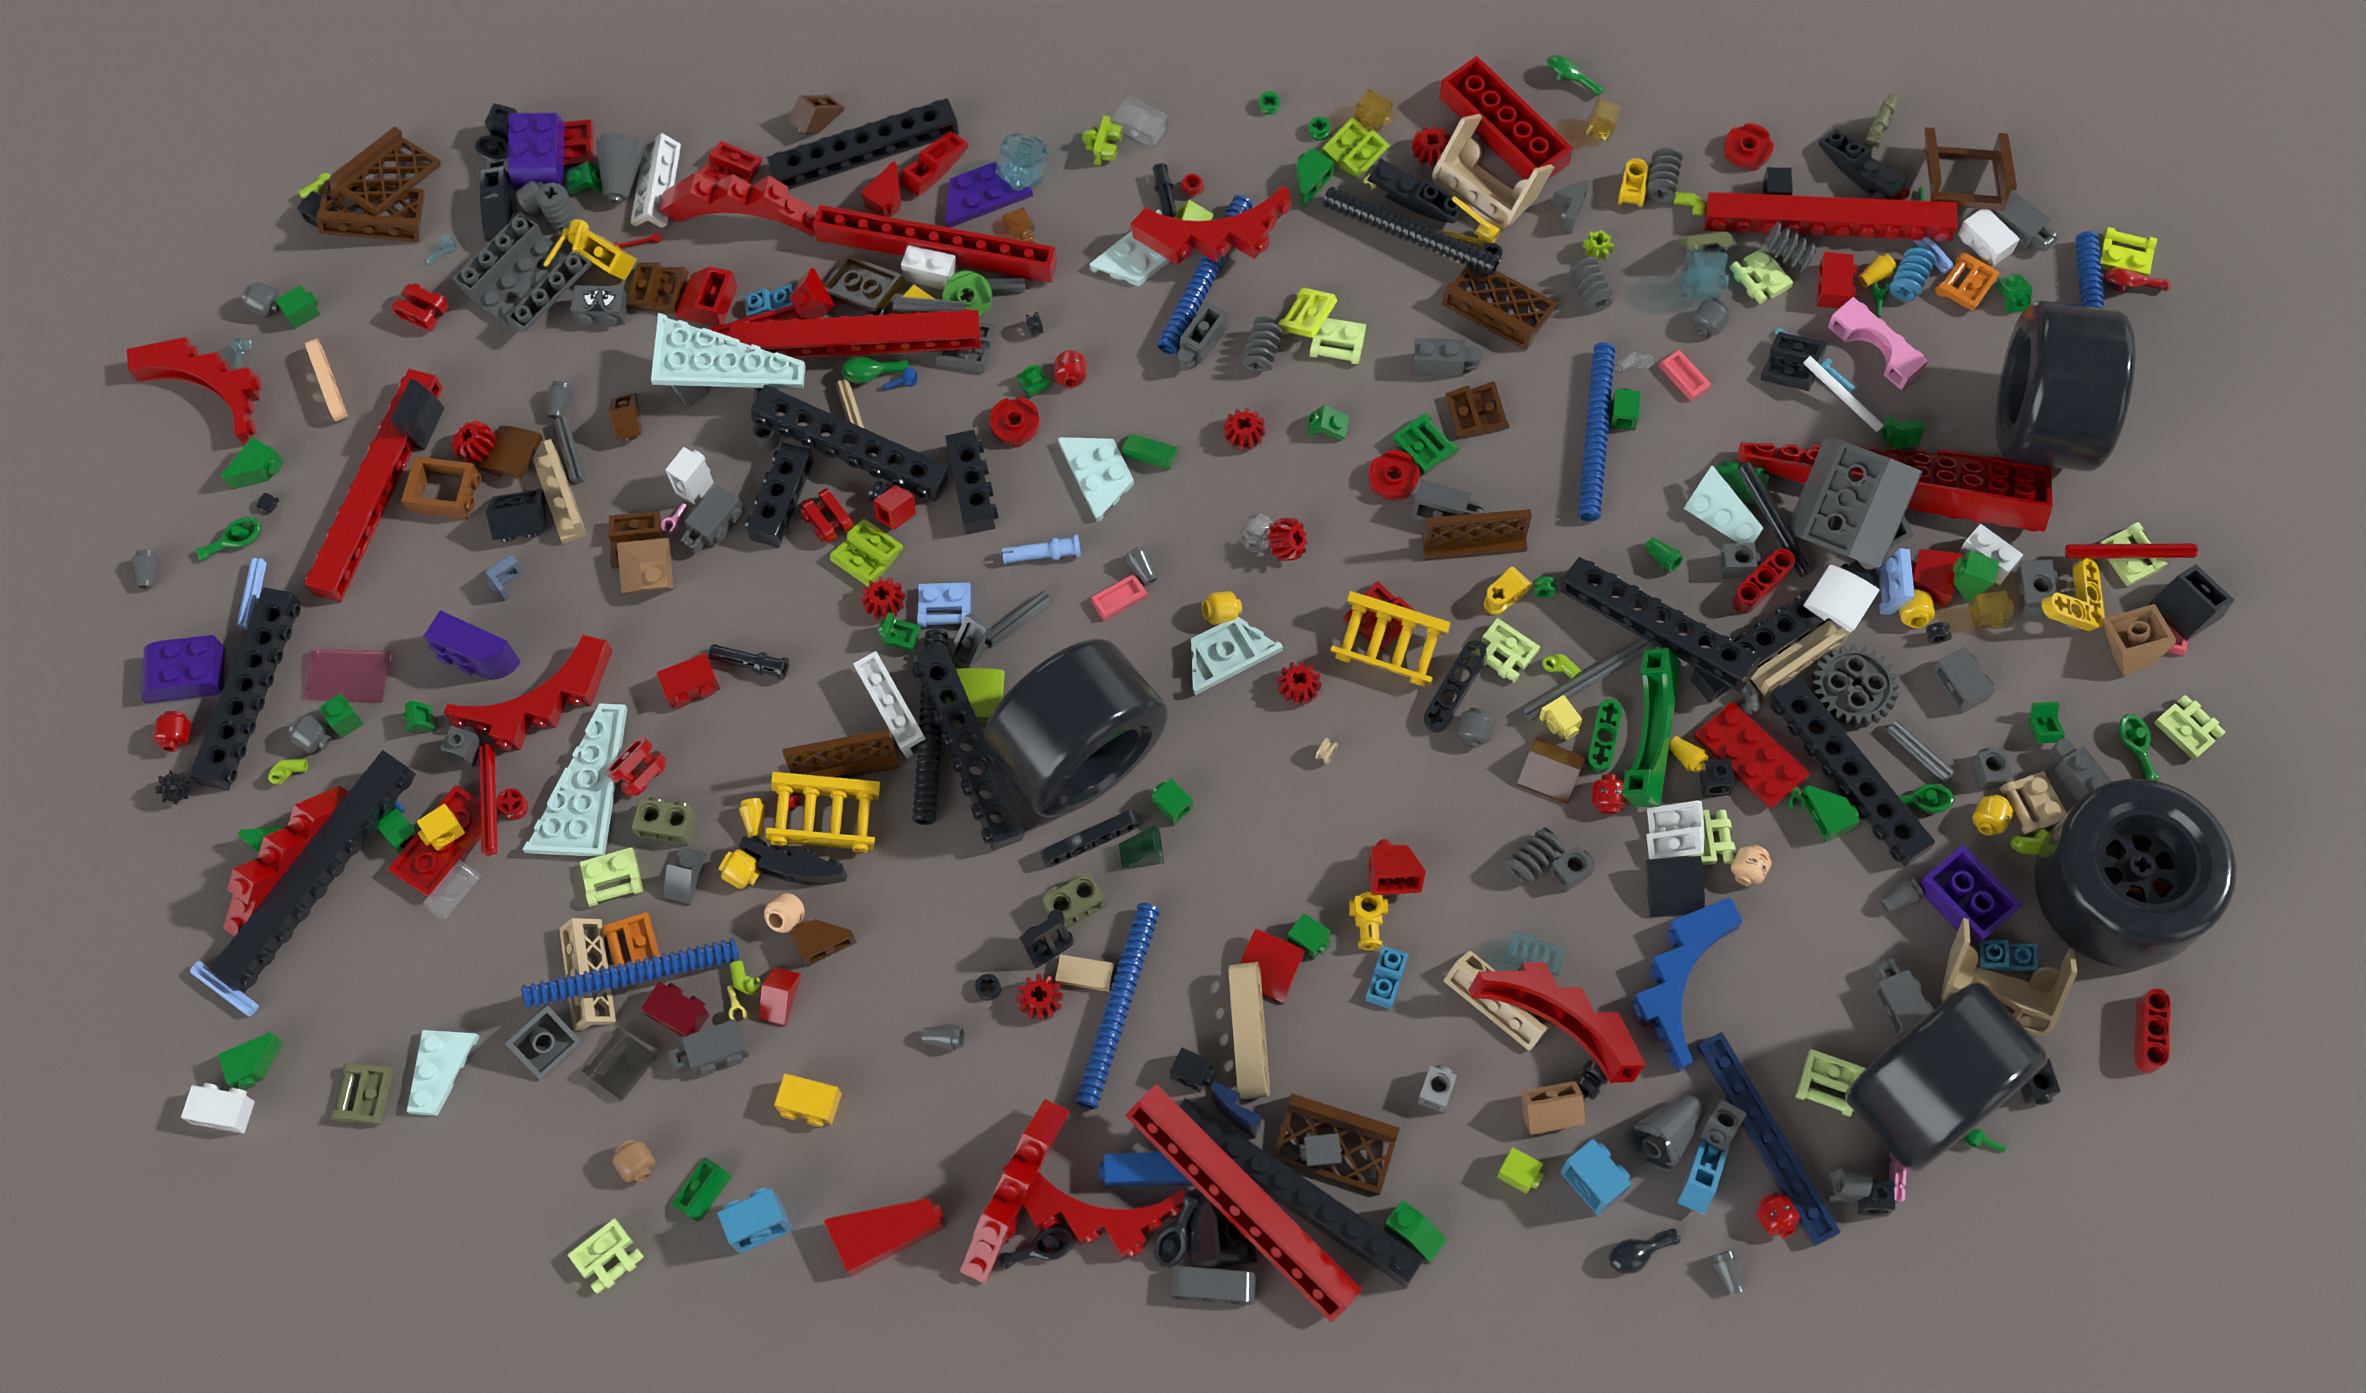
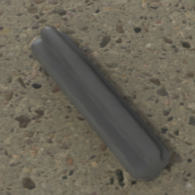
M1023 277L986 279L992 293L1024 292L1026 290V282ZM968 290L963 291L964 294H974V292L969 293Z
M895 296L893 299V310L900 312L931 313L940 310L949 312L966 309V303L961 301Z
M562 416L556 418L554 424L570 480L573 484L583 482L585 477L569 421L566 417Z
M1041 591L990 630L986 638L992 646L999 644L1050 605L1052 602L1050 596L1045 591Z
M1894 720L1887 727V733L1941 781L1946 782L1953 776L1954 770L1898 720Z

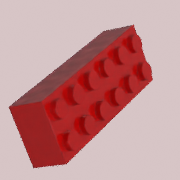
M1475 56L1441 80L1439 98L1460 119L1477 114L1482 116L1474 132L1523 180L1529 179L1534 169L1551 164L1554 166V169L1548 177V181L1570 165L1573 147L1478 56Z

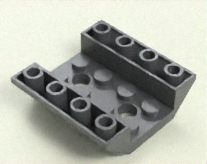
M519 212L453 280L479 308L513 332H526L592 265V262L576 251L572 250L570 253H567L560 248L550 262L551 266L547 270H539L556 244L542 235L538 224ZM509 297H518L514 303H506Z
M1825 436L1788 527L1792 534L1881 569L1923 471L1850 443ZM1855 468H1862L1863 478L1858 482H1853L1851 479L1852 471ZM1839 516L1843 520V525L1839 530L1833 531L1830 527V522L1834 517Z

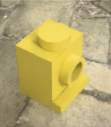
M1565 695L1542 707L1539 716L1542 722L1547 719L1549 729L1553 734L1557 733L1561 740L1564 738L1569 740L1579 733L1582 718Z

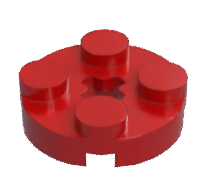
M1745 123L1743 127H1733L1727 134L1724 143V156L1726 160L1738 167L1756 171L1769 161L1774 149V142L1770 139V133L1764 127L1754 123ZM1751 143L1753 144V149H1747L1744 145Z
M1023 397L1011 400L1009 398L1002 399L993 407L990 413V427L993 435L1002 443L1017 448L1021 447L1024 443L1033 439L1039 430L1040 418L1037 407L1030 400ZM1010 418H1020L1019 424L1011 425Z
M1398 450L1386 451L1384 455L1373 459L1369 467L1368 479L1373 493L1390 500H1405L1415 491L1419 482L1420 471L1418 465L1416 466L1409 454ZM1397 471V475L1400 478L1391 479L1387 474Z

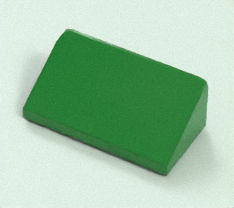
M1132 433L1122 447L1123 456L1167 470L1171 469L1178 451V447Z
M704 1157L670 1204L695 1222H700L732 1176L722 1167Z

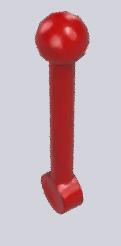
M653 233L651 237L620 244L614 242L613 244L619 248H624L651 241L659 243L661 236L659 233Z

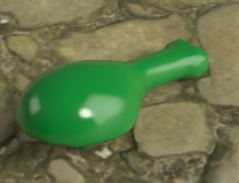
M1552 55L1547 59V64L1556 71V79L1564 81V78L1578 82L1596 96H1600L1604 92L1602 86L1586 77L1568 58L1561 55Z
M859 356L848 359L842 365L841 373L850 382L867 383L884 372L903 373V370L909 367V362L906 359L898 362H878Z
M242 517L234 520L227 526L219 540L195 550L198 559L205 561L212 554L227 547L241 548L250 545L259 537L261 524L252 517Z
M2126 714L2120 719L2118 725L2120 740L2136 756L2143 771V779L2159 781V774L2154 770L2148 757V748L2151 740L2149 729L2138 716Z
M1937 784L1923 785L1911 794L1898 795L1906 806H1911L1928 814L1946 811L1953 805L1954 801L1951 791Z

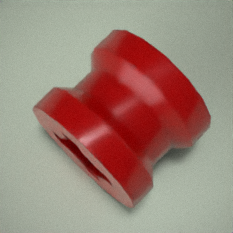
M508 788L503 790L497 797V806L507 819L518 820L526 815L529 805L519 790Z

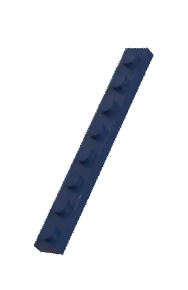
M1723 1032L1699 1043L1696 1047L1729 1103L1747 1113L1742 1125L1781 1192L1790 1198L1799 1213V1222L1813 1246L1816 1247L1841 1233L1839 1227Z

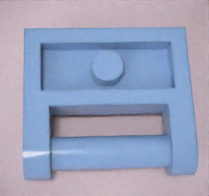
M1900 548L1884 561L1881 569L1875 567L1876 574L1879 575L1882 602L1879 605V609L1882 615L1894 614L1915 597L1909 549Z
M970 582L919 584L917 621L921 628H926L927 625L962 624L965 616L971 613ZM962 610V614L927 615V611Z

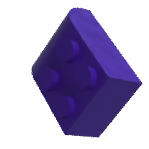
M509 113L508 170L510 182L515 192L530 181L542 182L544 185L547 183H557L563 186L565 122L558 113Z
M441 610L423 635L429 643V649L437 654L436 658L446 665L453 663L459 666L458 668L462 672L470 676L474 673L486 679L504 678L511 674L521 662L507 640Z
M214 635L156 641L146 645L143 650L142 701L144 703L221 695L224 688L225 647Z
M1964 845L1952 853L1919 883L1924 897L1957 931L1963 918L1969 919L1970 940L1974 942L1984 940L2023 906Z

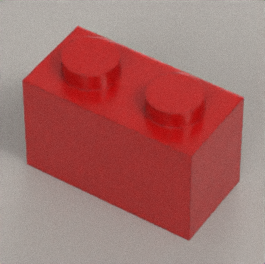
M1824 251L1819 263L1817 307L1840 309L1851 298H1855L1856 286H1853V280H1855L1857 275V265H1854L1853 254Z
M706 653L656 672L671 709L684 707L695 699L710 697L716 691L721 690Z

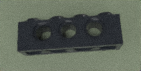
M975 430L945 435L965 534L996 529L994 519H999L996 504H990L989 497H994L991 482H986L984 476L989 475L986 460L981 461L980 454L984 453L982 439H976ZM966 458H973L968 462L963 461ZM973 479L978 480L973 484L967 483L968 481ZM977 501L983 502L978 506L972 505L974 502Z
M782 442L779 450L774 452L772 468L764 476L762 492L757 494L754 502L755 509L752 515L747 517L745 529L750 540L780 547L814 463L810 449ZM785 471H791L789 474H783ZM777 492H783L779 496H774ZM768 514H774L770 518H764Z

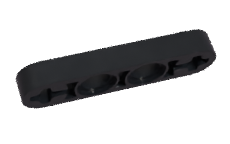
M1471 640L1465 644L1424 714V723L1429 731L1439 733L1446 729L1487 659V650L1481 641ZM1478 648L1481 656H1474L1473 660L1471 661L1472 666H1474V668H1472L1468 664V662L1471 659V654L1469 651H1475ZM1460 669H1465L1470 675L1467 680L1458 681L1455 679V673ZM1447 691H1452L1457 697L1453 703L1447 704L1442 701V695ZM1438 704L1441 708H1443V711L1440 714L1442 722H1436L1434 725H1432L1430 717H1436L1440 712L1439 707H1437Z
M1129 810L1048 846L1040 855L1046 867H1053L1135 830L1140 826L1141 822L1135 810Z

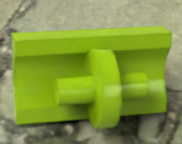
M1103 115L1099 132L1097 127H1092L1091 130L1083 132L1081 139L1086 144V149H1093V153L1096 155L1095 165H1101L1103 160L1115 161L1118 150L1117 145L1110 144L1108 141L1120 142L1123 135V126L1111 123V116Z

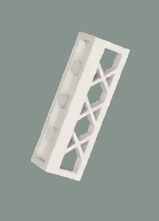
M663 133L644 143L645 152L641 160L630 224L636 227L646 221H650L660 228L668 223V217L658 211L663 191L674 185L681 144Z
M875 651L853 663L907 759L913 756L910 748L925 740V737L878 653Z

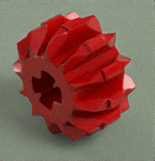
M1435 125L1431 129L1424 126L1422 132H1416L1412 141L1411 148L1414 158H1419L1420 165L1424 162H1428L1429 167L1433 163L1437 164L1451 139L1450 134H1445L1444 128L1437 130Z
M1248 407L1244 412L1236 409L1235 415L1228 413L1227 421L1223 424L1224 438L1226 441H1230L1232 448L1239 445L1241 452L1244 446H1248L1252 450L1254 443L1260 445L1262 437L1266 434L1265 421L1263 418H1259L1257 410L1249 413Z
M476 419L471 423L466 421L464 427H458V433L452 435L455 439L451 443L454 452L461 460L463 459L470 463H475L476 460L482 462L483 457L489 456V451L495 448L493 445L496 441L494 432L491 431L487 424Z
M1281 518L1274 521V525L1269 526L1270 534L1267 537L1270 539V543L1268 546L1272 548L1271 553L1278 560L1293 561L1301 558L1302 554L1306 553L1305 545L1308 544L1305 536L1307 532H1304V524L1299 523L1297 518Z
M879 576L877 583L869 580L870 588H863L864 596L861 597L862 605L865 606V612L868 615L872 614L876 620L881 615L886 620L888 612L894 613V616L897 617V609L904 608L903 600L906 598L905 593L901 591V584L899 582L894 583L891 577L885 582L881 576Z
M1303 660L1299 666H1296L1291 661L1289 664L1290 669L1283 667L1281 669L1282 676L1277 677V683L1280 685L1278 692L1279 694H1285L1284 700L1286 702L1294 699V705L1297 706L1299 700H1302L1307 705L1309 704V698L1316 699L1318 696L1317 691L1321 690L1322 683L1319 682L1321 675L1319 672H1314L1313 664L1306 668Z
M1037 974L1036 981L1034 982L1031 978L1027 977L1025 980L1028 987L1019 985L1018 990L1021 994L1016 996V1001L1021 1003L1019 1007L1020 1012L1025 1013L1028 1011L1027 1017L1030 1020L1038 1014L1040 1022L1044 1020L1043 1014L1046 1013L1048 1017L1053 1018L1054 1013L1052 1009H1061V1004L1058 1002L1063 999V993L1058 992L1060 984L1058 982L1052 984L1051 976H1047L1042 981L1041 974ZM1037 994H1043V1001L1037 1002Z

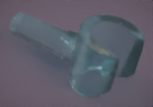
M444 234L439 238L441 247L426 260L430 265L444 253L449 254L456 250V244L449 234Z
M235 338L231 341V347L236 351L235 369L241 368L243 352L251 348V341L247 338L242 339L241 347L240 338Z

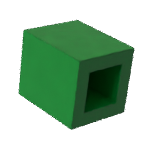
M302 285L275 299L294 329L321 315L316 308V305L319 304L312 291L306 293Z
M1629 388L1615 390L1612 400L1610 427L1629 430L1636 429L1639 419L1641 391H1634Z
M342 693L318 707L341 739L364 724Z
M1172 778L1166 783L1164 781L1160 782L1152 791V804L1173 826L1193 810V799Z
M398 808L385 813L377 827L399 853L403 851L411 839L418 833Z
M1303 913L1289 931L1287 942L1305 949V954L1315 960L1318 954L1324 955L1330 947L1331 931Z

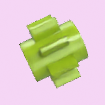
M1602 230L1594 233L1590 231L1588 239H1584L1582 246L1586 248L1585 256L1595 257L1597 260H1607L1608 254L1613 252L1614 244L1610 243L1612 236L1607 235Z

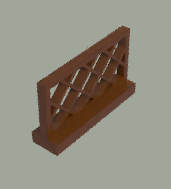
M394 126L330 176L331 194L337 198L343 195L374 215L379 216L439 168L441 160L403 138L402 131ZM404 147L411 154H397V152ZM395 161L396 167H381L384 162ZM398 161H413V166H399ZM416 161H427L430 164L428 166H417ZM415 173V176L412 179H401L400 174ZM369 174H379L380 179H365V177ZM383 174H397L398 179H383ZM367 186H381L382 192H367ZM384 186H399V189L397 191H385ZM353 187H363L364 192H353L350 189ZM368 199H383V202L375 206Z
M324 181L320 210L317 212L319 234L420 242V226L425 196L424 189L413 188L394 203L399 202L404 207L403 209L395 212L390 206L385 210L390 216H376L355 202L345 208L340 202L347 199V197L342 195L340 198H334L329 193L331 189L330 181ZM367 186V192H382L381 186ZM384 186L385 191H397L399 187ZM353 187L350 189L353 192H364L363 187ZM409 196L418 197V200L411 204L407 203L404 199ZM368 199L369 202L374 200L378 204L383 202L382 199ZM333 206H336L340 211L335 212L326 210ZM358 208H361L365 212V214L351 212L357 210ZM410 212L415 216V219L403 218L402 216Z
M1466 266L1453 284L1450 283L1446 287L1442 305L1527 351L1533 338L1554 312L1558 303L1497 270L1491 276L1484 272L1481 277H1472L1471 271L1473 266ZM1499 281L1504 284L1505 288L1494 289L1491 282ZM1486 283L1488 290L1477 291L1475 284ZM1470 285L1471 292H1467L1459 286ZM1513 293H1521L1525 295L1526 299L1515 300ZM1496 295H1508L1509 301L1498 302ZM1491 296L1493 303H1487L1479 297ZM1542 304L1548 309L1536 312L1534 305ZM1528 305L1530 312L1520 314L1518 307ZM1512 307L1514 314L1510 315L1501 309ZM1533 319L1535 326L1532 327L1522 320Z
M1531 509L1427 518L1425 533H1422L1421 537L1424 560L1526 552V538L1532 518Z
M889 729L782 749L784 759L792 774L850 778L899 768L896 744L892 739Z
M1292 1093L1273 1157L1284 1164L1380 1194L1400 1128ZM1292 1113L1304 1116L1309 1127L1294 1134L1289 1125ZM1309 1118L1318 1120V1122L1312 1125ZM1322 1123L1330 1124L1335 1134L1338 1133L1336 1127L1346 1129L1338 1133L1339 1141L1345 1151V1154L1341 1155V1159L1347 1156L1355 1171L1344 1177L1337 1174L1333 1165H1330L1333 1173L1322 1170L1329 1165L1318 1168L1308 1167L1307 1161H1305L1306 1164L1295 1161L1301 1158V1154L1291 1159L1279 1156L1282 1145L1294 1139L1300 1151V1144L1296 1137L1309 1130L1312 1131L1314 1136H1317L1314 1128ZM1288 1129L1292 1136L1284 1139ZM1350 1131L1358 1133L1363 1144L1348 1151L1341 1136ZM1363 1135L1373 1139L1366 1142ZM1377 1140L1389 1143L1386 1155L1375 1160L1368 1145ZM1365 1147L1372 1162L1357 1169L1350 1154ZM1384 1160L1382 1170H1380L1377 1163ZM1375 1165L1380 1175L1377 1187L1364 1183L1360 1172ZM1357 1174L1360 1181L1350 1179V1177Z

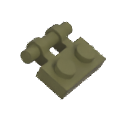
M1890 94L1883 101L1878 115L1872 123L1864 142V146L1873 150V147L1879 148L1884 137L1882 131L1887 130L1893 118L1891 115L1897 108V95Z

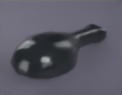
M485 135L475 142V150L485 160L508 157V143L499 136Z
M1190 1192L1184 1194L1183 1206L1175 1222L1164 1228L1156 1237L1154 1256L1162 1267L1171 1268L1177 1265L1186 1253L1188 1247L1186 1226L1193 1209L1200 1201L1198 1196H1193Z
M1062 1226L1044 1229L1028 1247L1012 1253H1001L999 1255L1001 1267L1008 1269L1015 1263L1030 1258L1049 1261L1057 1260L1070 1252L1074 1246L1075 1236L1070 1229Z
M1671 1228L1664 1235L1649 1241L1639 1239L1623 1240L1612 1248L1609 1254L1610 1265L1615 1271L1623 1274L1638 1272L1644 1268L1655 1251L1668 1245H1677L1680 1243L1681 1238L1677 1235V1230Z

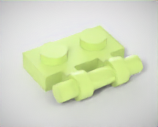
M1764 247L1743 259L1742 264L1745 267H1741L1738 262H1734L1730 266L1737 282H1742L1747 288V294L1752 299L1755 298L1759 304L1767 300L1764 292L1772 299L1790 289L1793 285V281L1773 257L1766 253ZM1751 276H1753L1758 283H1755L1751 279Z
M1499 618L1494 621L1482 637V642L1488 645L1486 648L1487 659L1484 666L1489 665L1498 671L1500 677L1503 679L1508 678L1514 683L1520 676L1518 672L1512 669L1515 664L1525 670L1540 650L1539 645ZM1478 648L1471 652L1474 656H1481ZM1496 651L1508 658L1505 663L1493 656Z
M2184 695L2178 701L2185 709L2184 711L2175 703L2154 724L2189 757L2196 760L2216 741L2208 734L2209 732L2217 739L2226 732L2218 725L2219 721L2214 717L2211 719L2200 709L2201 705L2196 700L2193 702ZM2191 715L2203 725L2202 728L2190 717Z
M1703 810L1704 851L1703 854L1691 855L1701 856L1702 865L1716 864V854L1723 855L1724 864H1731L1734 860L1733 853L1736 850L1734 842H1731L1730 830L1732 826L1731 820L1727 818L1726 810L1716 811V820L1710 819L1709 810ZM1713 831L1719 832L1720 842L1714 843Z
M615 1218L568 1254L584 1278L587 1279L593 1273L597 1274L599 1279L590 1285L596 1294L606 1287L608 1289L612 1287L617 1278L627 1270L631 1272L637 1267L635 1264L644 1258L638 1248L629 1255L625 1252L624 1249L632 1244L633 1241ZM617 1256L620 1262L607 1272L603 1266Z

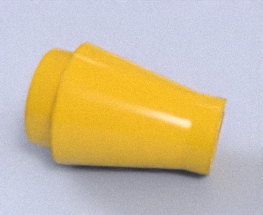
M1887 253L1878 255L1864 272L1858 276V279L1867 288L1876 281L1893 275L1894 270L1897 269L1896 263Z
M1675 736L1669 742V750L1687 771L1697 773L1700 771L1704 761L1708 760L1705 750L1682 740L1678 736Z
M752 798L741 801L739 811L747 830L748 838L752 839L754 836L758 838L764 837L765 805L762 804V799Z

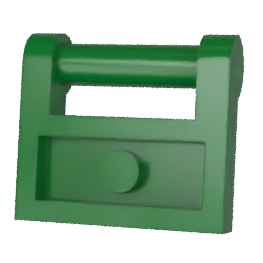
M1427 413L1416 418L1395 433L1392 438L1393 442L1403 452L1413 458V462L1416 466L1418 465L1419 470L1424 475L1446 459L1455 456L1459 451V447L1454 442L1451 443L1431 422L1432 418ZM1424 428L1443 449L1439 451L1420 429Z

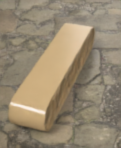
M1258 962L1229 965L1238 1093H1240L1241 1100L1269 1097L1270 1084Z

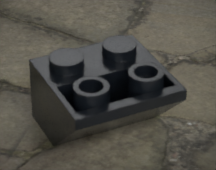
M2195 564L2174 578L2148 605L2155 604L2164 620L2181 637L2188 641L2223 618L2234 602V599Z

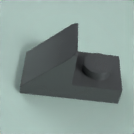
M1583 180L1554 192L1551 205L1563 209L1560 220L1564 221L1562 231L1572 233L1586 197L1589 181Z
M973 613L967 614L949 651L952 661L962 668H972L991 645L986 639L991 626Z
M680 846L674 865L667 864L664 899L690 905L708 857L706 852Z

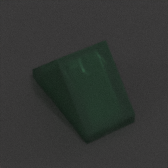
M1157 825L1119 843L1122 869L1164 864L1160 830Z

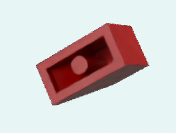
M894 160L861 192L864 206L877 215L890 217L895 215L902 205L900 175L897 163Z
M812 267L796 283L790 296V300L799 317L823 318L835 306L815 268Z

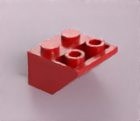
M709 266L692 273L675 312V317L711 326L722 325L738 288L733 272Z

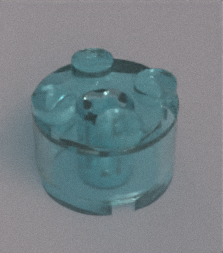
M1021 133L1006 136L1000 147L996 173L1002 180L1010 184L1014 190L1021 191L1024 187L1038 185L1043 181L1048 159L1047 146L1043 141L1034 136H1031V139L1023 137Z
M1689 250L1684 260V264L1688 265L1686 273L1682 272L1681 276L1683 297H1686L1687 300L1698 301L1713 300V298L1720 300L1722 289H1727L1729 284V276L1725 274L1728 260L1727 253Z

